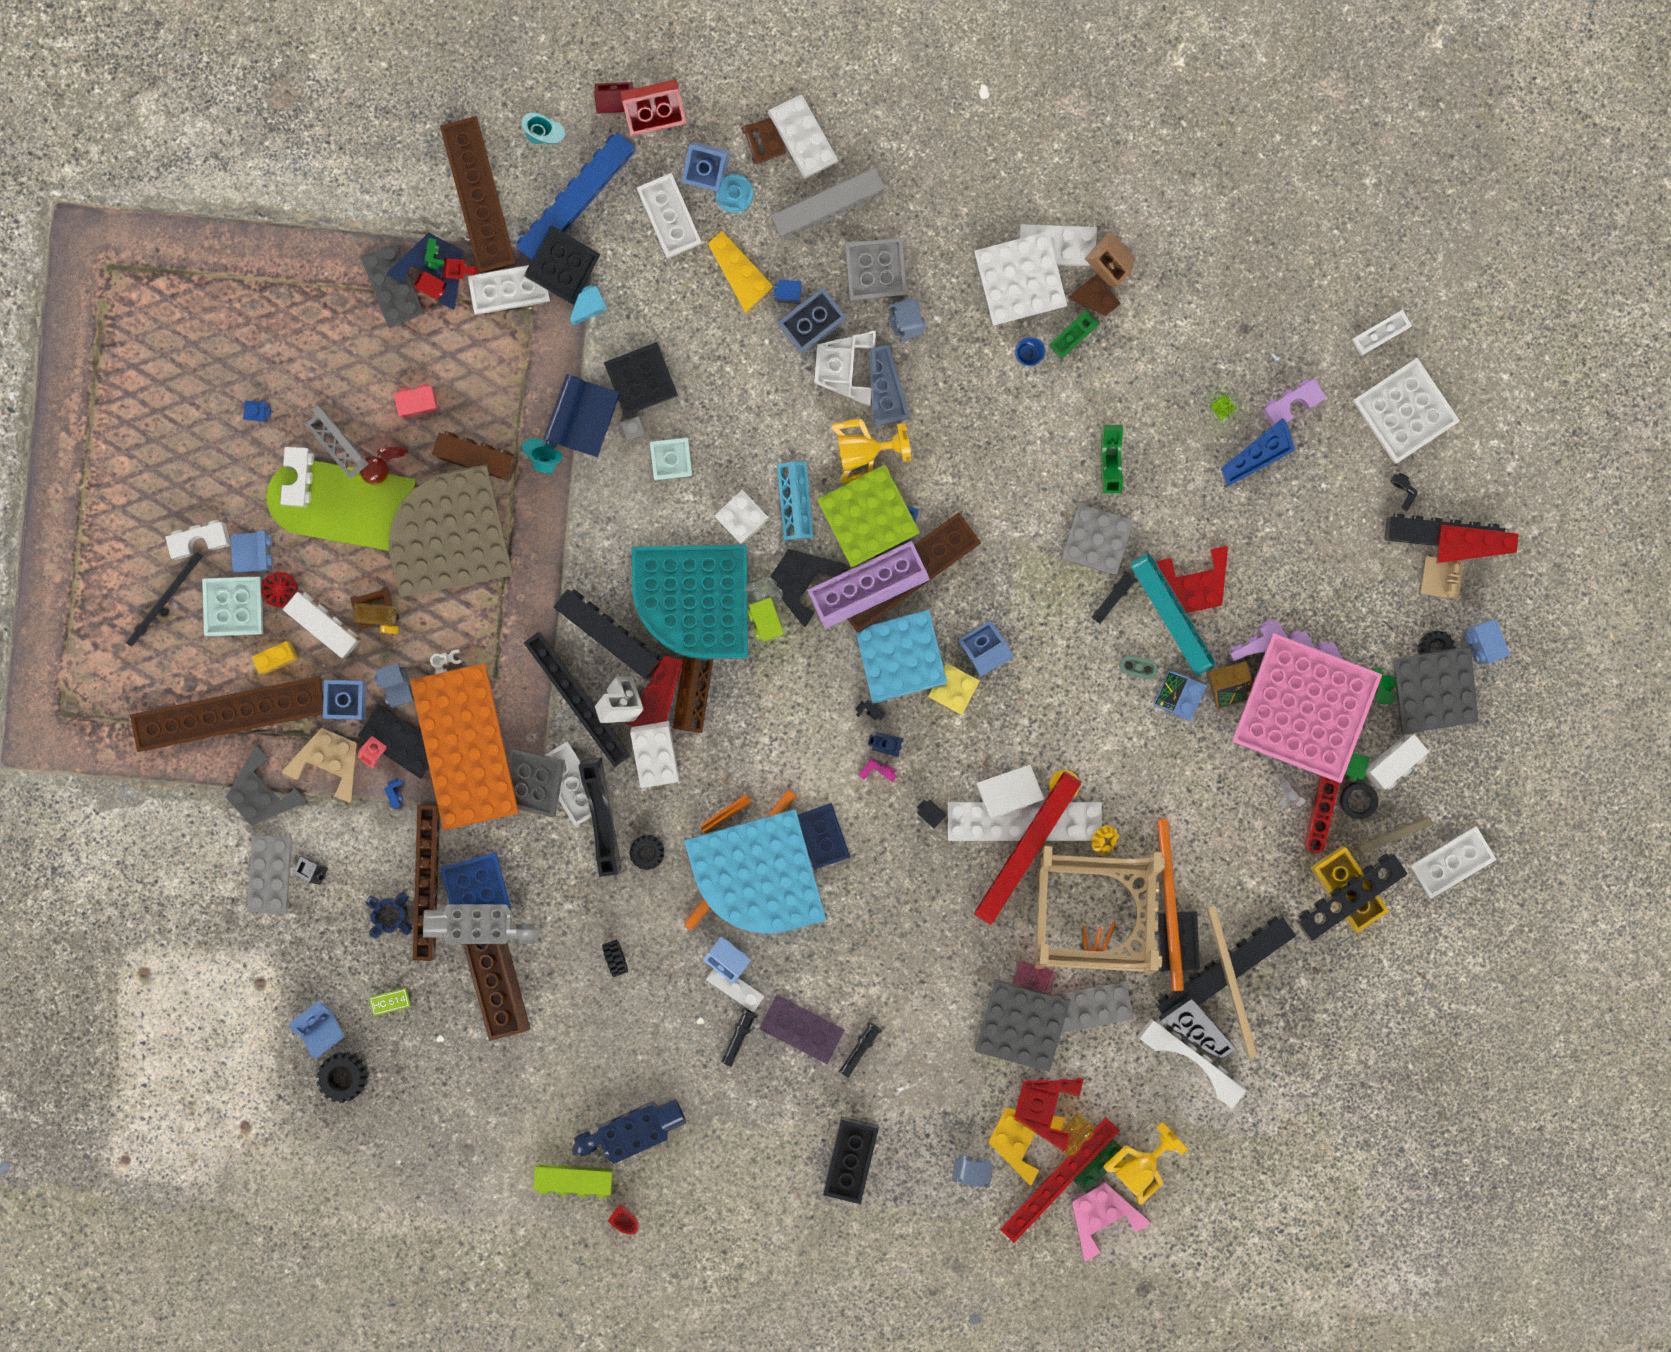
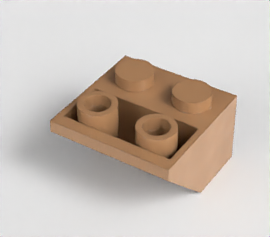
M1109 231L1084 258L1108 286H1119L1131 273L1135 260L1133 255L1112 231Z

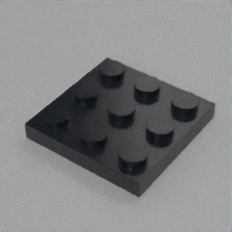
M550 225L523 277L574 305L601 254Z
M658 342L604 362L614 390L620 392L618 401L625 417L678 396Z

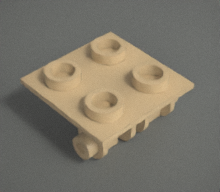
M1426 556L1420 594L1459 600L1464 562L1460 560L1436 564L1437 557Z

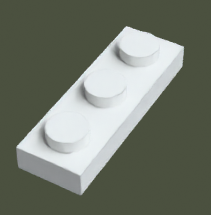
M1401 310L1356 336L1352 341L1362 356L1409 329L1412 325L1404 311Z
M715 969L711 971L706 979L752 1012L755 1011L764 998L763 994L741 979L737 978L732 984Z

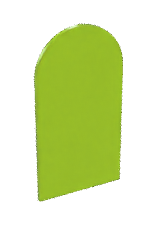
M314 461L310 468V472L313 474L312 484H309L311 502L308 503L307 508L280 504L282 485H292L297 481L298 473L296 469L282 466L270 480L267 489V506L272 518L283 529L298 535L389 551V533L395 513L405 497L415 488L416 479L363 469L350 479L339 465ZM347 467L349 471H352L354 469L352 467Z

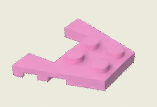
M1105 1181L1072 1200L1085 1262L1100 1254L1091 1237L1093 1233L1126 1215L1135 1232L1150 1224L1147 1218L1139 1213Z

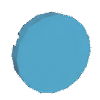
M739 174L728 175L723 179L720 190L716 191L718 204L723 210L730 213H739L746 210L753 200L751 183Z

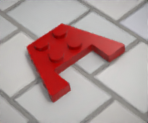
M1228 546L1210 549L1214 569L1185 576H1175L1172 558L1155 561L1186 613L1222 606Z
M1084 1079L1023 1081L1014 1120L1066 1152L1070 1133L1053 1129L1051 1124L1059 1092L1079 1097Z

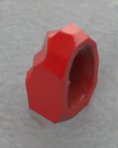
M621 1204L618 1205L608 1219V1222L621 1233L634 1235L639 1230V1222L635 1215Z

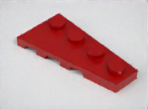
M1440 525L1436 564L1517 553L1519 534Z
M664 655L640 698L643 711L635 721L626 722V725L636 727L667 721L683 660Z

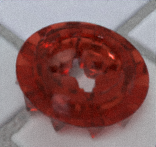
M387 447L377 450V456H381L382 459L401 458L408 454L406 447Z

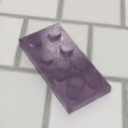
M776 994L759 1027L760 1030L828 1064L845 1031L844 1028Z

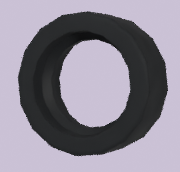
M1366 783L1349 784L1340 795L1341 809L1351 818H1368L1375 813L1378 807L1379 798L1377 792ZM1354 790H1364L1370 797V805L1363 812H1355L1349 807L1348 797Z

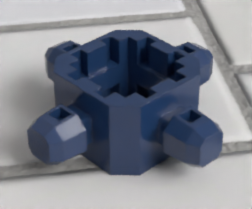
M405 892L399 893L395 897L396 900L391 897L384 898L379 902V899L375 896L368 897L365 903L370 909H374L370 914V919L376 925L369 932L371 937L376 939L381 936L382 931L393 933L398 928L405 935L412 931V925L404 922L408 917V911L403 905L409 899V895ZM386 904L392 905L401 914L392 927L387 926L378 917L379 912Z

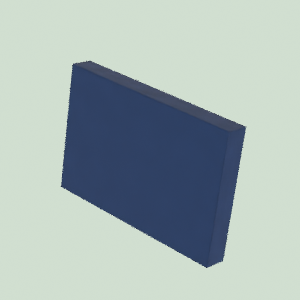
M832 803L797 815L814 870L851 857Z

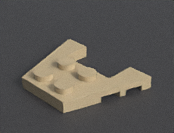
M321 728L285 767L282 774L299 780L308 762L340 776L342 780L334 796L352 803L358 743L330 730Z

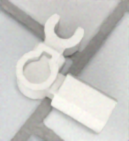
M453 650L450 654H434L430 659L431 665L436 669L434 674L447 672L444 666H448L451 662L453 664H461L462 660L456 661L454 659L456 653H461L460 650Z

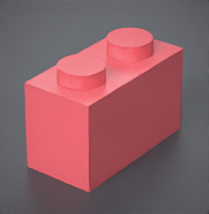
M428 384L418 385L417 389L410 390V388L399 389V393L394 394L400 418L439 411L435 390Z

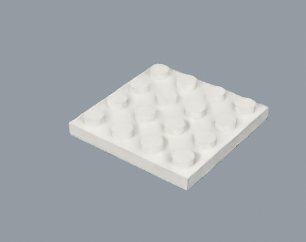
M1049 231L974 251L993 326L1067 306Z
M1418 358L1352 401L1394 464H1397L1460 422Z

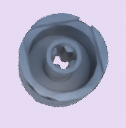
M909 298L888 306V311L891 310L892 312L889 320L895 336L901 337L899 342L923 335V329H926L927 326L925 319L920 317V305L917 299L912 300Z
M959 1154L958 1158H955L952 1175L953 1182H957L958 1179V1182H962V1184L990 1188L993 1171L991 1160L977 1158V1161H973V1157Z

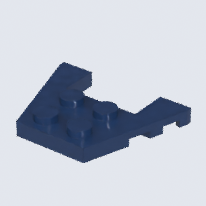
M428 232L387 272L386 276L402 283L410 266L431 274L447 285L438 303L454 311L459 279L443 278V267L431 269L427 267L428 264L423 263L429 238L436 239V245L439 246L438 255L433 257V259L443 261L444 258L462 260L463 250Z

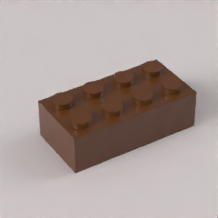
M445 431L444 434L438 433L432 455L436 458L465 468L487 464L490 476L508 482L511 481L517 460L513 457L514 454H511V452L500 449L498 452L491 445L482 443L480 446L477 445V442H474L475 440L463 437V440H461L459 436Z

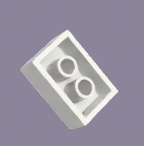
M669 721L631 727L630 734L640 787L645 788L679 782V772Z
M1405 734L1367 767L1365 776L1377 789L1390 790L1398 783L1397 779L1401 776L1406 777L1412 772L1411 767L1416 763L1419 765L1427 759L1425 755L1429 751L1415 734Z

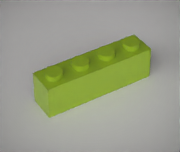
M536 1164L533 1190H537L539 1194H549L552 1191L557 1192L558 1195L576 1193V1196L587 1197L588 1194H596L597 1198H607V1195L612 1193L614 1169Z

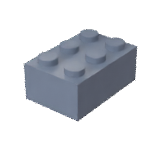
M822 287L777 323L784 335L802 356L845 323L847 317Z

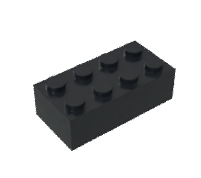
M841 1116L823 1196L861 1204L879 1125Z

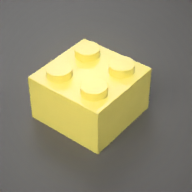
M945 663L944 670L948 684L932 688L927 697L962 715L980 681Z

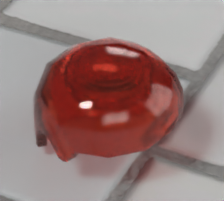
M378 456L364 458L368 465L359 472L363 481L372 485L382 483L387 478L389 472L386 462Z

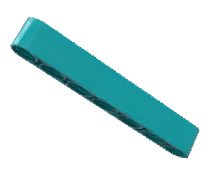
M1146 553L1132 561V570L1195 674L1200 676L1216 666L1214 658L1153 557Z

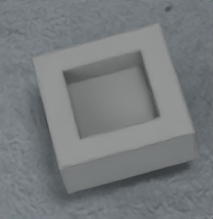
M639 416L621 422L627 441L645 435Z

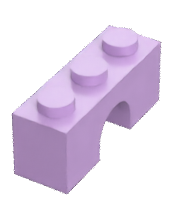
M1306 379L1298 384L1299 388L1295 391L1289 389L1281 394L1282 399L1278 401L1273 399L1265 404L1267 408L1263 410V413L1271 426L1275 425L1282 418L1286 422L1294 418L1289 409L1293 401L1302 403L1305 409L1308 410L1326 399L1315 379L1310 382Z

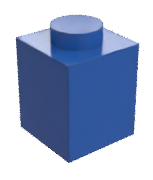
M778 279V285H774L773 296H777V302L800 304L801 281Z

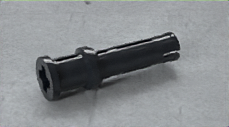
M1125 570L1118 583L1113 584L1112 592L1093 616H1091L1092 619L1096 620L1101 615L1096 621L1100 625L1120 598L1127 596V591L1130 587L1138 582L1134 576Z
M746 1008L741 1010L742 1015L738 1023L734 1025L736 1030L721 1060L723 1064L730 1067L733 1066L746 1034L751 1032L750 1027L754 1019L758 1017V1014Z
M867 1022V1028L862 1035L858 1036V1043L841 1069H839V1072L848 1078L866 1050L874 1045L873 1041L877 1035L882 1033V1029L872 1022Z

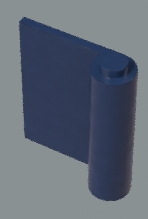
M566 374L543 438L546 440V444L555 448L557 445L598 458L620 392Z

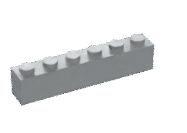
M873 168L773 214L771 219L780 239L790 240L796 236V233L802 230L807 232L813 229V225L819 222L820 224H825L831 220L830 217L835 215L842 216L848 212V209L854 206L859 208L865 205V201L871 198L872 200L879 199L883 196L882 193L885 192V187L876 168Z

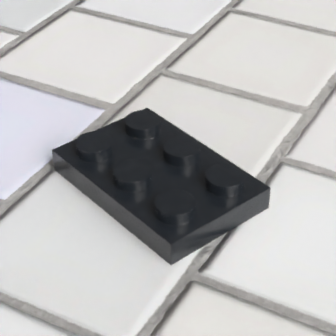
M1197 911L1177 912L1182 970L1200 969ZM1158 913L1160 956H1162V967L1160 969L1161 971H1171L1165 913Z

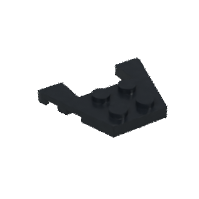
M788 549L767 581L802 626L806 628L815 613L800 604L799 600L820 569L834 578L843 572L846 565Z

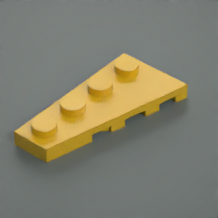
M723 231L708 243L746 314L774 287Z

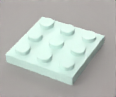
M262 577L202 579L204 636L263 634Z

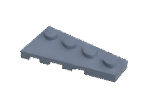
M889 344L871 348L869 350L873 427L909 419L910 415Z

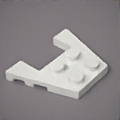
M876 331L817 344L814 384L870 406L871 388L852 386L854 349L875 348Z

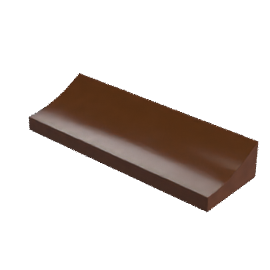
M508 942L506 944H463L489 1041L530 1030Z

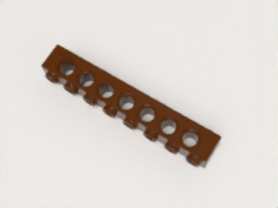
M417 805L413 960L433 961L436 959V938H423L424 910H437L440 833L438 805Z

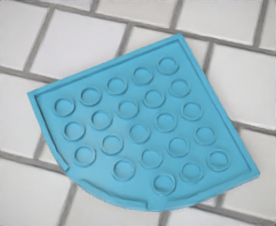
M796 809L684 840L693 875L702 897L711 909L728 923L750 932L770 934L790 931L826 920Z

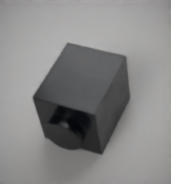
M924 799L916 807L919 809L916 813L933 829L947 816L930 799L928 801Z

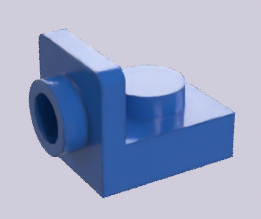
M245 400L243 420L268 422V418L271 417V406H269V403L266 401Z
M396 778L387 782L388 786L384 788L393 809L403 806L402 801H404L399 790L396 791L395 788L405 784V781H399Z

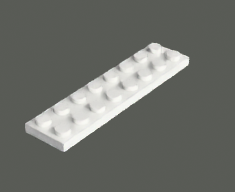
M948 802V841H1019L1044 802L991 820L988 817L983 802ZM1070 802L1046 841H1092L1094 833L1102 827V802Z

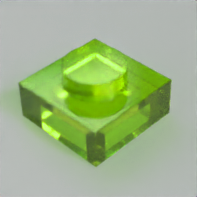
M1226 394L1209 405L1220 421L1237 410Z

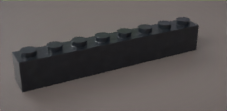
M537 632L526 640L524 645L613 767L619 766L631 757V754L609 724L600 723L595 705L542 632Z
M1275 915L1266 921L1267 925L1263 928L1257 927L1251 932L1252 935L1249 938L1240 939L1235 943V948L1232 950L1228 949L1236 979L1296 936L1282 916L1277 917ZM1220 958L1215 962L1214 960L1204 965L1205 969L1200 973L1196 971L1188 977L1189 980L1184 983V991H1173L1169 995L1164 994L1157 999L1158 1003L1155 1004L1160 1013L1164 1014L1189 995L1200 1005L1227 986Z

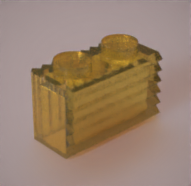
M355 603L353 622L388 626L396 625V607Z

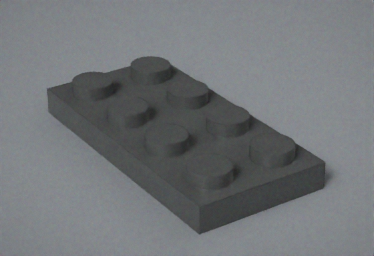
M396 243L360 257L388 328L425 315L417 293L412 288L413 283L409 273L407 272L402 283L386 276L387 272L402 258Z

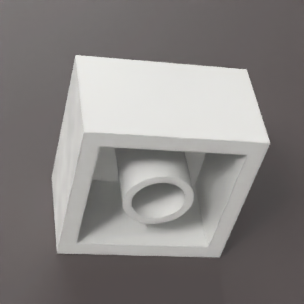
M743 490L715 515V518L740 545H743L769 520V517Z

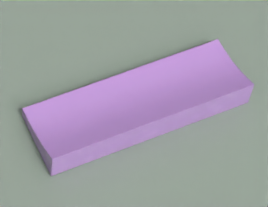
M912 541L807 591L825 629L930 579Z

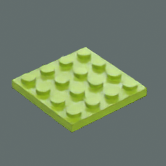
M886 465L817 499L851 568L920 533Z

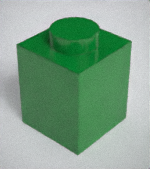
M1353 753L1345 772L1346 779L1357 782L1358 779L1363 780L1370 758Z

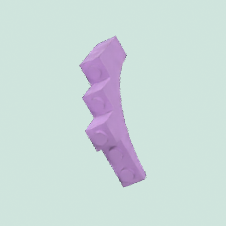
M1268 619L1261 623L1262 627L1258 629L1261 637L1257 634L1248 639V644L1244 646L1239 644L1231 648L1232 652L1228 654L1230 660L1235 661L1250 654L1265 652L1272 633L1287 638L1278 620L1272 621ZM1296 630L1289 634L1290 640L1315 649L1306 631L1300 632ZM1324 641L1316 646L1319 651L1343 659L1334 642L1328 643Z

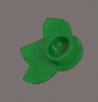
M1381 667L1373 669L1372 671L1382 674L1373 699L1383 705L1393 703L1396 699L1390 691L1396 685L1395 677L1390 675L1383 676Z

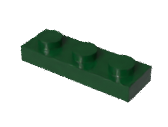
M1113 1139L1073 1181L1087 1193L1107 1173L1104 1165L1123 1147Z

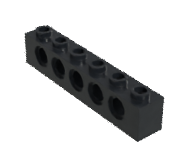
M1387 853L1377 859L1379 862L1374 866L1370 864L1362 870L1363 873L1361 875L1349 878L1346 881L1347 885L1342 888H1335L1330 892L1331 896L1327 899L1321 898L1315 902V907L1310 911L1308 909L1302 911L1298 915L1299 918L1295 921L1307 938L1311 941L1315 940L1406 876L1408 873L1394 854L1388 855ZM1381 868H1384L1386 870V876L1380 879L1378 876V871ZM1368 879L1370 881V887L1367 890H1364L1362 887V883L1364 880ZM1352 890L1355 894L1354 899L1348 901L1346 894ZM1333 902L1339 904L1336 912H1332L1330 909ZM1317 913L1323 915V920L1320 923H1316L1314 920Z

